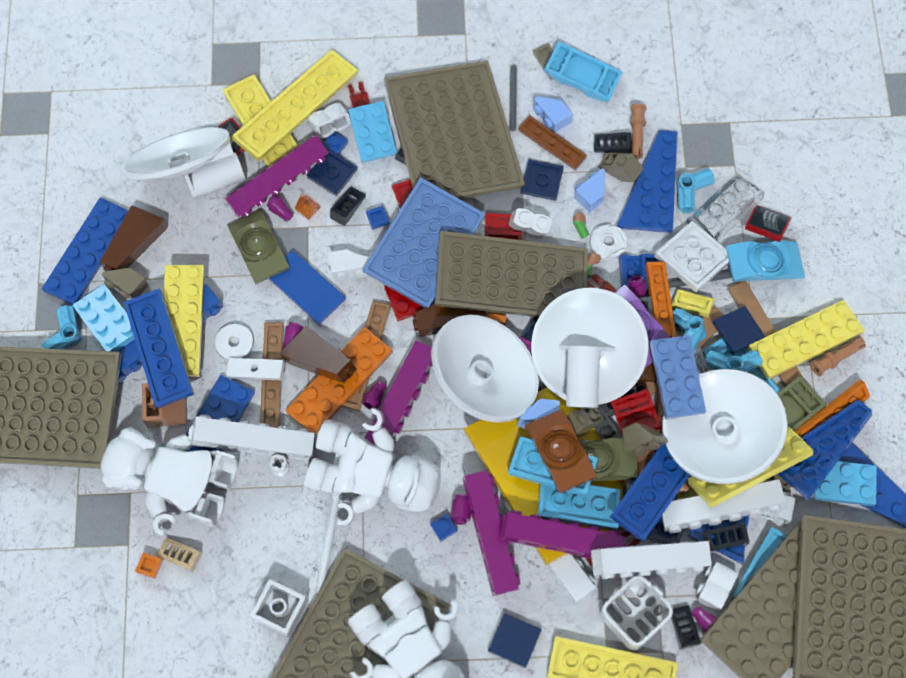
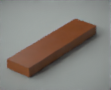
M530 115L518 127L519 132L575 171L587 158L585 153Z

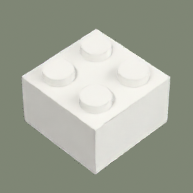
M269 579L250 617L254 621L290 638L308 603V599L306 596Z

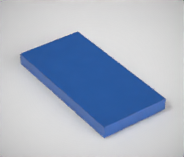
M292 250L285 256L290 269L269 278V280L320 325L346 298Z

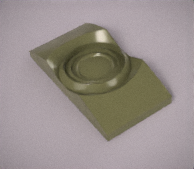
M261 209L227 224L255 284L290 269Z
M801 376L777 393L785 408L787 427L789 426L793 431L826 406L824 401Z
M609 438L599 441L578 439L587 455L598 458L595 469L597 477L592 481L637 479V457L633 453L625 452L624 439Z

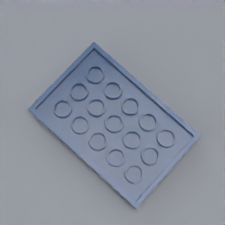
M420 177L363 268V273L422 307L429 308L435 299L439 232L447 231L474 235L483 221L485 213Z

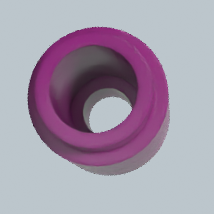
M457 494L455 499L452 500L451 520L454 521V524L466 525V522L471 521L470 507L467 496L464 494Z

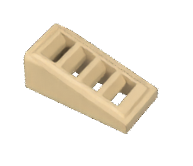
M166 538L156 556L193 572L202 554L198 550ZM168 544L172 545L168 554L165 555L164 552ZM176 547L179 548V549L177 550V552H176L174 558H172L171 556H172V554H173L175 548H176ZM183 550L185 553L181 561H179L178 558ZM188 554H192L188 563H184Z

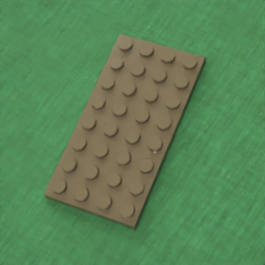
M440 231L435 306L540 317L544 309L562 295L563 287L574 290L587 288L588 248Z
M799 520L700 638V641L739 678H781L793 663L801 520Z

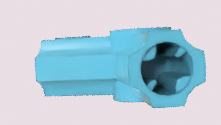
M707 168L693 174L686 173L681 175L677 185L680 212H695V191L715 183L712 170Z
M65 305L57 309L60 331L41 344L44 349L65 350L67 347L75 346L81 341V334L78 330L73 306ZM74 332L71 337H67L69 333Z
M677 308L673 311L674 324L685 331L683 336L690 335L693 351L695 352L699 342L705 339L707 335L703 319L699 316L691 315L682 308Z
M710 350L704 360V366L714 370L732 369L749 372L763 363L760 353L756 350L740 357L732 356L729 358Z

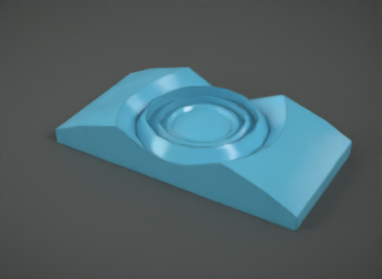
M558 41L544 69L545 73L560 84L572 86L580 90L587 97L604 102H609L623 73Z
M786 240L768 243L747 241L726 246L733 282L803 279L805 277L797 242Z

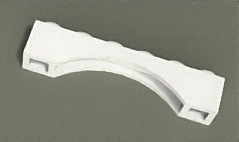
M348 249L328 252L333 280L343 281L350 277L362 278L367 275L363 273V268L370 257L356 254Z

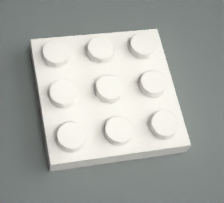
M693 221L662 246L654 255L660 262H665L666 267L696 293L729 264L726 249Z

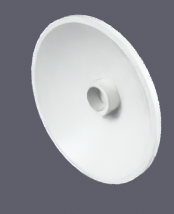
M216 127L190 130L156 141L131 155L122 165L124 176L130 179L169 180L185 176L193 198L246 180L236 152L233 153L230 145L229 132L223 128Z
M581 288L559 296L544 309L533 331L531 351L534 365L541 380L553 393L566 400V406L598 407L600 404L611 402L623 396L637 383L647 363L649 340L641 316L627 300L608 290Z
M464 315L447 322L432 338L431 358L435 376L446 395L466 413L489 422H508L519 418L534 403L538 392L536 366L527 347L506 326L484 316Z
M721 369L700 374L699 379L706 413L665 419L664 415L663 435L668 439L666 446L670 455L687 473L711 483L732 484L746 481L759 475L777 459L786 440L787 417L782 401L766 382L747 372Z

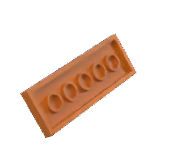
M365 326L341 351L357 368L353 376L345 383H341L318 375L285 410L301 426L309 430V433H314V436L320 431L323 422L331 419L393 353L389 346Z

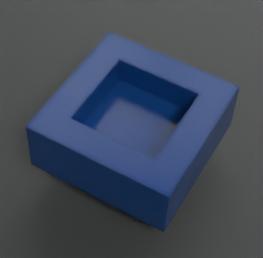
M334 132L328 136L323 145L326 150L330 149L339 155L348 144V140Z
M383 206L366 211V216L372 230L389 225V219Z
M448 514L430 523L440 542L458 532Z

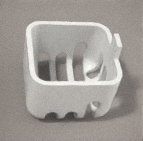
M635 576L604 604L600 617L628 649L638 650L668 622L673 610L663 597V593L656 586L653 587L644 577ZM643 585L647 589V593L640 598L636 592ZM627 588L640 601V606H634L626 598L624 591ZM650 595H653L656 599L655 603L650 607L646 606L645 600ZM619 596L631 609L632 613L630 615H626L615 603ZM661 604L665 610L661 615L657 616L654 614V609ZM610 605L623 618L622 623H617L608 614L606 609ZM646 611L651 612L661 622L657 627H654L645 618L644 613ZM636 620H642L652 632L646 636L636 626ZM627 629H634L643 640L635 642L627 634Z

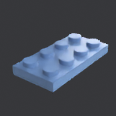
M690 335L651 340L650 347L665 419L705 414L706 408Z

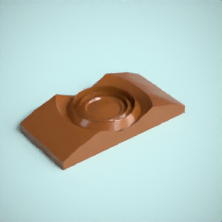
M558 410L525 425L559 494L597 477L587 453L579 443L571 423L562 410Z

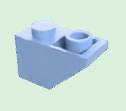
M538 96L534 98L533 110L537 116L540 115L544 125L554 133L572 123L573 113L562 100Z
M603 168L598 172H593L585 183L581 182L575 188L574 198L589 213L599 206L604 199L605 170Z
M539 399L519 417L517 426L526 429V424L560 410V401Z

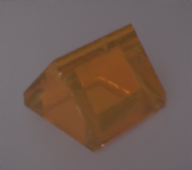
M308 196L299 197L295 206V210L308 220L321 208L320 205Z

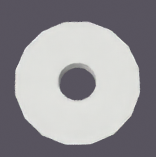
M610 224L602 225L592 233L590 247L592 252L599 254L602 260H615L621 254H624L627 248V237L625 232L617 226H611ZM611 239L614 244L607 246L604 244V240Z
M240 324L226 325L220 329L215 339L217 352L226 360H229V358H246L251 353L250 351L254 345L252 334L248 328ZM232 339L239 340L237 346L232 347L229 345Z

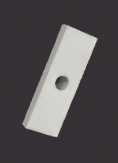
M229 358L226 377L232 379L282 381L285 361Z

